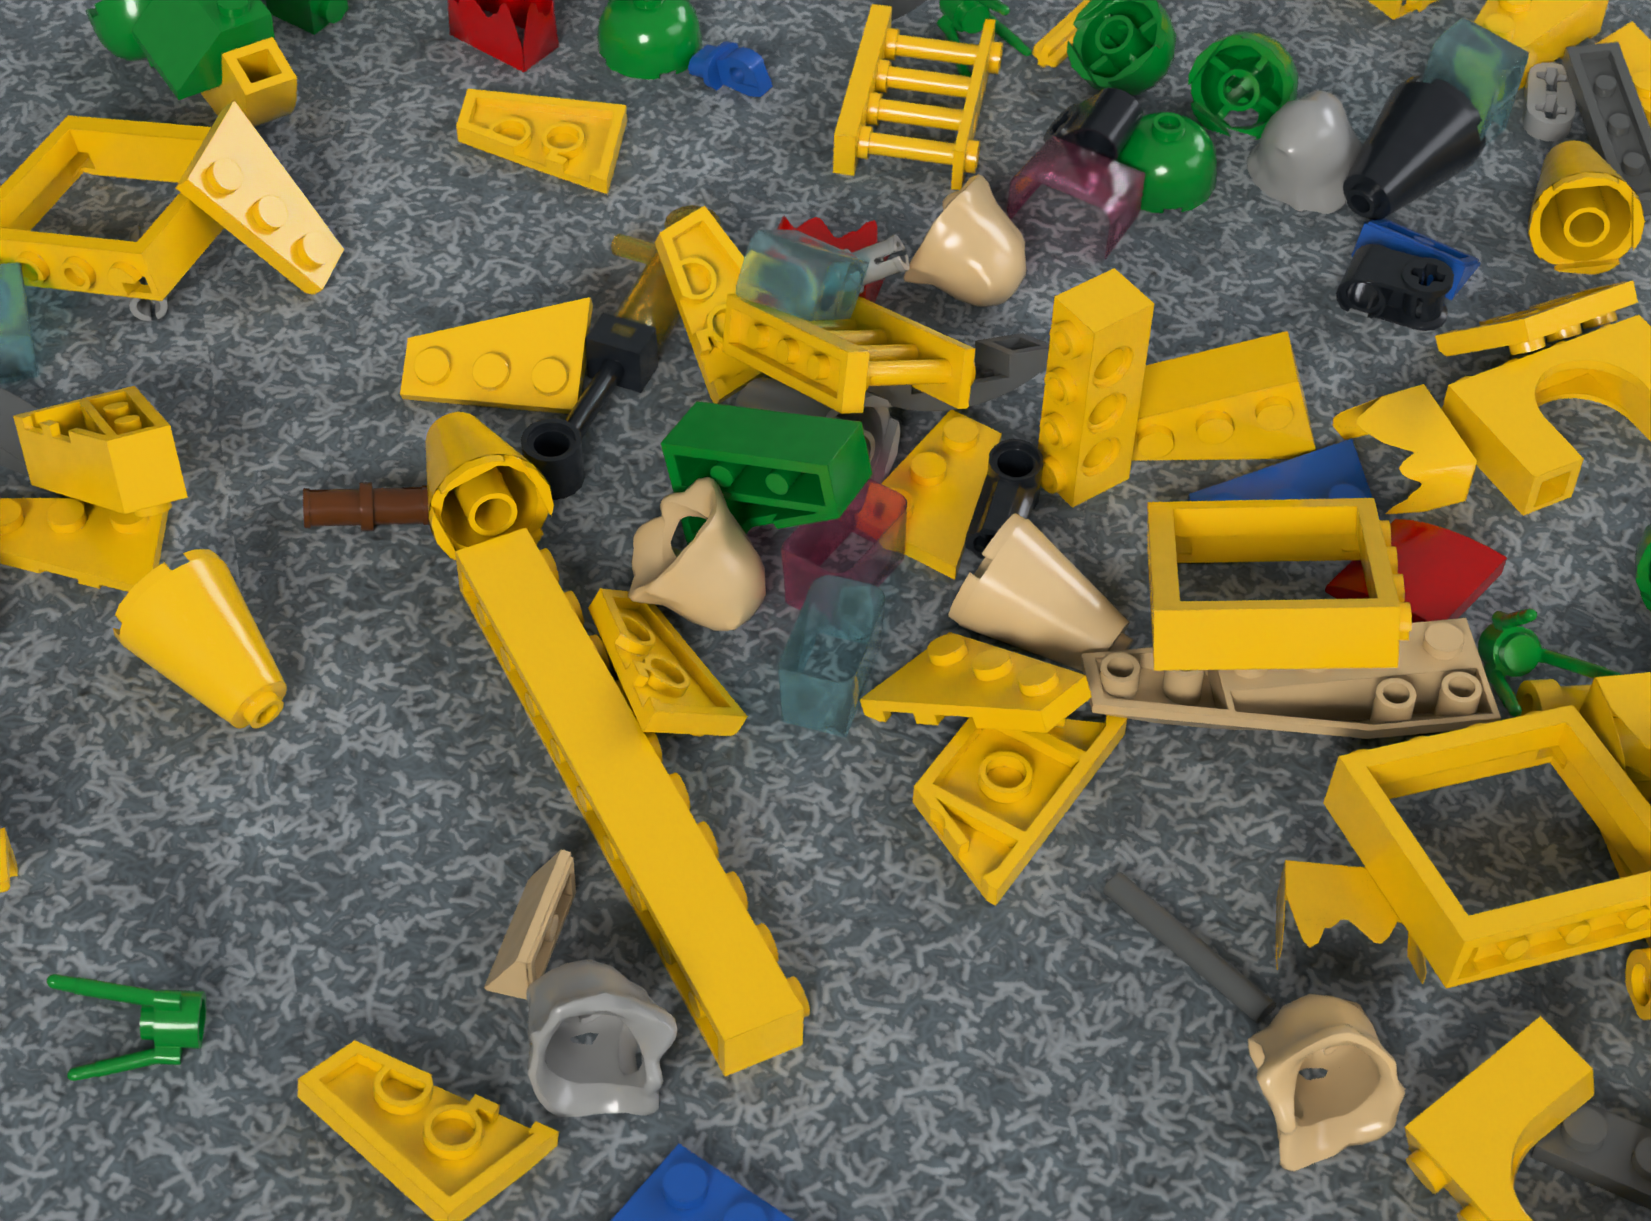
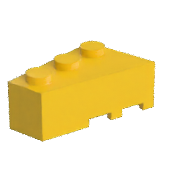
M1487 0L1464 38L1453 85L1504 101L1525 86L1531 67L1543 62H1554L1558 58L1563 59L1566 47L1576 46L1587 37L1591 39L1600 33L1609 0Z
M1288 331L1145 366L1132 460L1292 459L1316 451L1308 408Z
M135 386L13 415L28 475L33 486L123 514L134 512V515L138 517L164 513L172 508L173 501L188 498L171 426Z

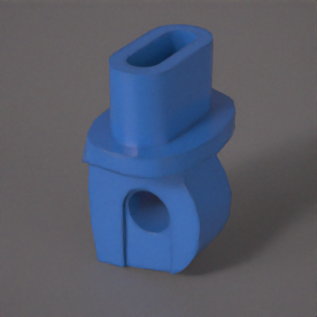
M725 41L718 46L708 44L689 61V73L692 76L703 78L706 86L716 91L725 85L750 97H762L773 87L763 58L754 50L739 47L734 42Z

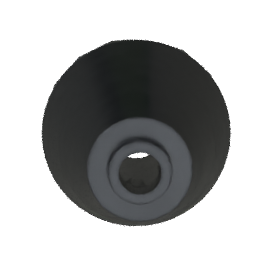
M1411 76L1391 92L1343 184V192L1347 204L1354 213L1372 220L1384 219L1466 170L1476 162L1486 146V136L1480 141L1477 126L1481 123L1482 119L1476 107L1464 93L1448 82L1437 78L1431 84L1419 82L1417 80L1420 76Z

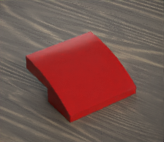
M1394 519L1390 523L1391 546H1396L1398 574H1403L1404 602L1410 603L1412 623L1458 619L1503 572L1507 557L1467 536L1446 528L1414 520ZM1352 560L1326 585L1325 592L1336 599H1369L1361 560Z

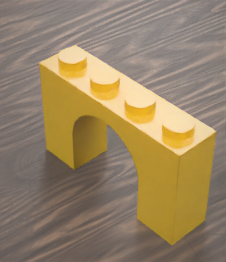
M1640 315L1614 324L1603 325L1593 332L1568 341L1557 342L1547 349L1520 359H1511L1501 366L1474 376L1462 377L1448 385L1442 406L1443 412L1476 458V465L1523 516L1572 497L1584 460L1577 450L1544 417L1539 406L1550 401L1567 398L1595 401L1620 412L1651 442V326Z
M1540 1016L1405 1126L1408 1147L1412 1152L1406 1158L1408 1166L1421 1183L1432 1193L1436 1194L1444 1187L1463 1207L1456 1214L1459 1221H1533L1522 1208L1514 1191L1517 1171L1526 1154L1538 1141L1594 1096L1593 1068Z

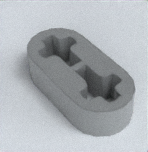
M1553 62L1539 63L1530 68L1526 80L1523 98V127L1529 135L1543 141L1562 140L1570 133L1575 116L1576 100L1564 66ZM1547 84L1552 85L1555 92L1546 91ZM1543 111L1552 112V119L1546 118Z

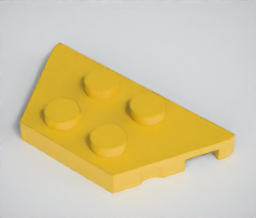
M1106 715L1105 723L1065 718L1049 732L1042 733L976 728L973 717H969L917 781L913 789V804L987 902L995 906L998 904L1124 737L1127 718Z

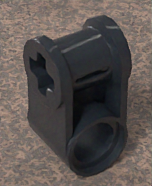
M1106 88L1078 105L1073 104L1066 108L1047 129L1043 141L1050 147L1057 145L1078 164L1076 170L1083 177H1086L1099 167L1114 162L1119 157L1142 120L1143 110L1139 102L1127 92L1117 88Z
M1367 244L1355 251L1337 289L1336 298L1340 307L1345 311H1349L1352 308L1368 313V318H1378L1415 330H1435L1442 327L1447 320L1448 310L1444 304L1445 294L1453 286L1454 273L1450 266L1438 259L1399 252L1379 244ZM1428 275H1432L1433 281L1427 286ZM1421 302L1423 303L1421 316L1417 317L1416 308Z

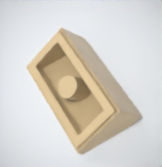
M560 850L528 879L484 988L487 991L527 1000L528 986L544 975L576 894L574 858L571 857L570 851Z

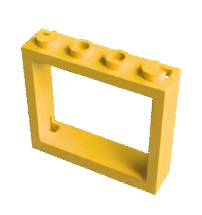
M68 115L0 186V283L163 301L224 229L223 226L181 192L137 242L31 230L84 172L99 176L179 183L211 127ZM145 277L148 285L141 284L140 279Z
M1374 498L1147 502L1148 575L1154 671L1398 668L1399 640H1409V631H1412L1411 606L1409 602H1404L1403 574H1398L1396 546H1391L1390 521L1379 520ZM1361 560L1369 599L1180 601L1177 563Z
M1573 704L1545 711H1532L1523 716L1486 724L1476 723L1464 729L1432 736H1417L1405 742L1378 748L1358 749L1349 754L1338 756L1323 804L1446 989L1651 937V805ZM1551 763L1633 875L1468 916L1389 799Z

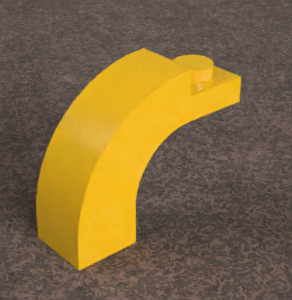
M270 37L223 53L221 85L201 92V94L217 116L224 107L235 101L255 127L287 116L293 112L297 100V77L274 38Z

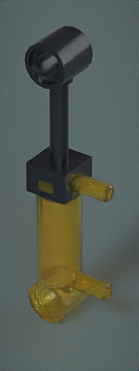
M682 206L673 210L666 217L664 230L702 206ZM708 209V211L712 214V216L721 226L719 216L713 210ZM617 234L613 238L611 244L613 255L643 263L646 266L613 315L602 313L585 338L587 374L592 380L566 420L556 418L541 419L530 424L523 431L520 439L522 456L536 466L544 475L550 486L553 500L565 499L575 494L582 487L584 481L583 436L616 386L642 393L658 367V352L681 318L655 243L624 234Z

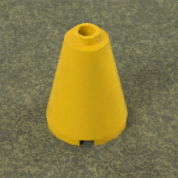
M1581 141L1562 142L1553 147L1544 159L1529 214L1528 235L1533 251L1540 259L1542 258L1551 264H1557L1554 266V270L1558 272L1596 275L1610 271L1620 264L1619 259L1631 248L1634 251L1641 241L1645 224L1641 201L1634 189L1590 145Z
M453 412L437 419L429 428L425 441L428 518L436 543L451 559L456 560L455 551L526 527L537 545L544 535L541 528L548 513L552 517L554 508L550 486L541 471L475 416L465 412Z
M194 549L183 553L190 562L174 570H171L165 562L152 569L130 589L118 605L115 616L122 625L120 629L113 628L114 636L127 650L235 728L241 729L248 725H251L252 728H261L273 721L283 709L284 702L282 700L286 694L287 686L227 564L210 549Z

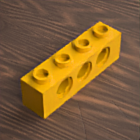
M1115 268L1054 296L1038 449H1040L1043 456L1041 486L1050 494L1057 492L1072 508L1126 481L1130 475L1155 304Z

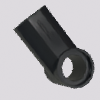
M1008 439L993 446L989 453L987 475L965 538V548L972 551L980 559L985 558L982 552L1001 526L1013 514L1016 513L1025 519H1030L1032 510L1039 503L1043 456L1040 449L1033 443L1022 439Z

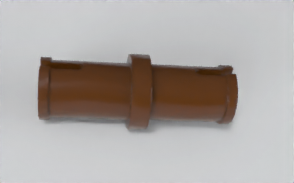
M360 482V488L310 490V488H303L304 528L361 525V531H374V525H429L427 485H422V487L373 488L372 482Z

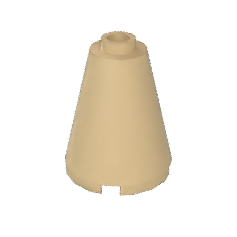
M1016 513L1001 526L982 552V555L985 556L984 560L974 575L972 573L968 574L948 614V617L957 622L961 627L1083 671L1081 654L1128 650L1133 642L1132 638L1124 634L1130 622L1029 519H1025Z

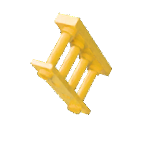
M871 4L834 133L833 173L854 176L859 158L869 159L870 154L952 165L951 189L961 190L965 174H976L980 141L974 140L988 76L989 73L999 74L1003 42L994 41L996 20L985 19L980 43L976 45L900 35V29L891 28L892 7ZM897 56L972 65L974 68L972 76L969 77L892 67L891 61L888 60L896 61ZM888 88L962 97L966 98L962 110L882 99V93L877 92L887 93ZM879 121L954 130L958 131L956 142L949 143L874 133L873 127L868 125L878 126Z
M749 293L727 294L722 352L841 414L863 413L865 392L869 386L911 385V387L957 409H968L970 390L976 374L974 363L976 348L858 295L848 296L846 293L839 295L837 316L797 317Z

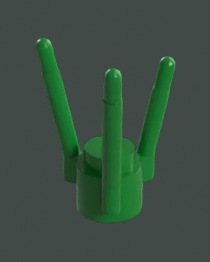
M940 0L939 8L944 16L938 20L937 26L946 35L947 41L960 42L957 31L969 34L978 33L983 30L985 19L996 20L995 33L1023 55H1032V50L989 11L991 9L1001 15H1008L1010 8L1000 0ZM955 63L959 75L971 77L968 65Z
M1532 608L1509 614L1496 611L1492 615L1493 623L1488 625L1481 633L1478 641V653L1481 660L1486 664L1484 670L1488 682L1492 684L1502 704L1513 717L1520 716L1522 708L1505 679L1506 675L1511 677L1523 676L1530 673L1538 663L1549 664L1592 679L1594 677L1622 675L1606 667L1542 647L1538 636L1532 630L1520 626L1537 618V612Z
M51 974L46 980L47 985L56 990L142 1005L140 1037L141 1040H154L155 1048L73 1067L67 1073V1077L71 1081L110 1075L155 1064L181 1065L183 1048L201 1049L207 1007L204 991L151 990L59 974Z

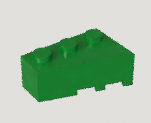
M696 401L661 442L673 493L685 492L698 478L710 477L714 479L722 491L729 511L746 534L752 527L773 523L776 529L838 519L873 475L863 425L859 421ZM692 516L681 519L687 545L695 538L699 529L707 521L706 519Z

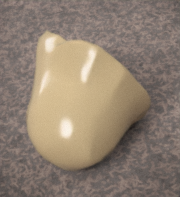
M978 174L970 177L961 190L949 194L943 200L942 206L944 211L931 225L920 247L909 263V270L905 272L903 279L904 282L933 285L955 299L974 306L989 307L1007 301L1016 292L1026 276L1025 240L1022 233L997 204L991 192L989 182L982 175Z
M710 477L698 478L685 492L671 493L665 496L660 503L661 516L649 520L637 529L633 538L634 551L631 561L634 578L628 596L632 602L664 605L688 621L713 631L735 630L749 621L764 601L766 596L765 568L761 557L752 546L750 539L729 511L717 482ZM687 516L706 519L707 521L699 529L695 538L683 551L671 546L670 542L680 519Z
M1308 994L1282 1006L1268 1027L1248 1039L1249 1054L1258 1070L1256 1079L1275 1117L1279 1140L1280 1165L1283 1169L1297 1171L1313 1163L1330 1158L1348 1146L1362 1145L1379 1140L1394 1128L1400 1104L1405 1096V1088L1398 1080L1394 1058L1381 1045L1372 1023L1362 1010L1360 1004L1334 996ZM1305 1068H1323L1328 1070L1324 1078L1306 1080L1298 1073Z

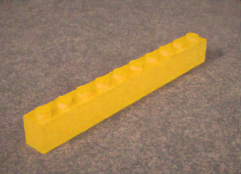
M526 527L455 551L459 589L724 1076L726 1077L803 1045V1018L810 1015L809 1003L803 987L795 976L786 978L777 963L779 960L778 950L770 930L764 923L755 925L747 911L748 899L741 880L734 871L725 873L718 861V846L711 828L705 821L696 823L689 811L690 799L682 778L677 772L668 774L662 764V750L655 732H642L620 680L615 681L609 672V659L602 640L597 634L591 636L587 634L583 627V613L576 595L571 590L563 592L560 587L557 566L548 548L539 550Z

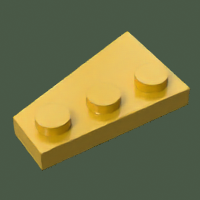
M467 89L456 129L458 142L608 195L627 123L626 105Z
M704 205L661 231L654 243L710 398L713 403L720 404L741 391L752 380L766 375L722 352L727 294L749 293L782 310L784 309Z
M1631 280L1582 290L1530 306L1528 310L1479 322L1480 326L1451 330L1435 335L1438 350L1447 357L1509 346L1511 355L1523 354L1546 347L1545 336L1547 342L1581 334L1580 323H1582L1583 329L1617 321L1616 310L1638 303L1634 282Z
M591 297L409 337L400 390L401 397L405 400L569 414L582 395L586 365L585 338L590 332L593 309Z
M950 410L852 514V528L955 580L965 549L966 534L987 475L989 453L993 446L1001 442L1002 433L955 410Z
M600 588L589 605L588 610L642 732L690 734L697 737L704 735L732 736L736 734L748 716L655 604L632 602L628 596L629 591Z
M948 632L946 635L931 641L926 650L859 700L864 715L880 722H886L891 717V712L913 713L916 724L938 725L945 716L973 717L976 728L1047 733L1088 701L1092 695L1086 675Z

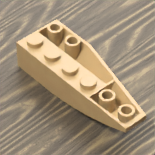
M1466 618L1412 623V631H1409V640H1399L1398 668L1154 671L1153 647L1081 654L1083 674L1086 675L1092 695L1089 699L1092 713L1152 723L1211 729L1286 731L1373 739L1455 731L1476 723L1486 724L1501 720Z

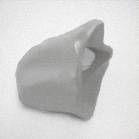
M1315 90L1301 99L1288 101L1269 119L1262 133L1261 141L1251 150L1247 158L1248 173L1253 179V183L1269 197L1290 205L1294 210L1331 214L1341 209L1347 203L1343 192V184L1363 144L1359 141L1349 123L1342 103L1331 93Z
M589 959L565 963L550 970L528 986L526 998L529 1007L528 1041L530 1050L527 1070L535 1096L549 1112L559 1118L603 1113L651 1115L658 1111L659 1089L663 1083L659 1061L675 1041L677 1025L675 1018L665 1009L654 1003L643 987L629 981L613 966ZM586 1033L598 1034L592 1045L573 1043L570 1040L572 1037ZM638 1043L642 1057V1065L639 1070L635 1056Z

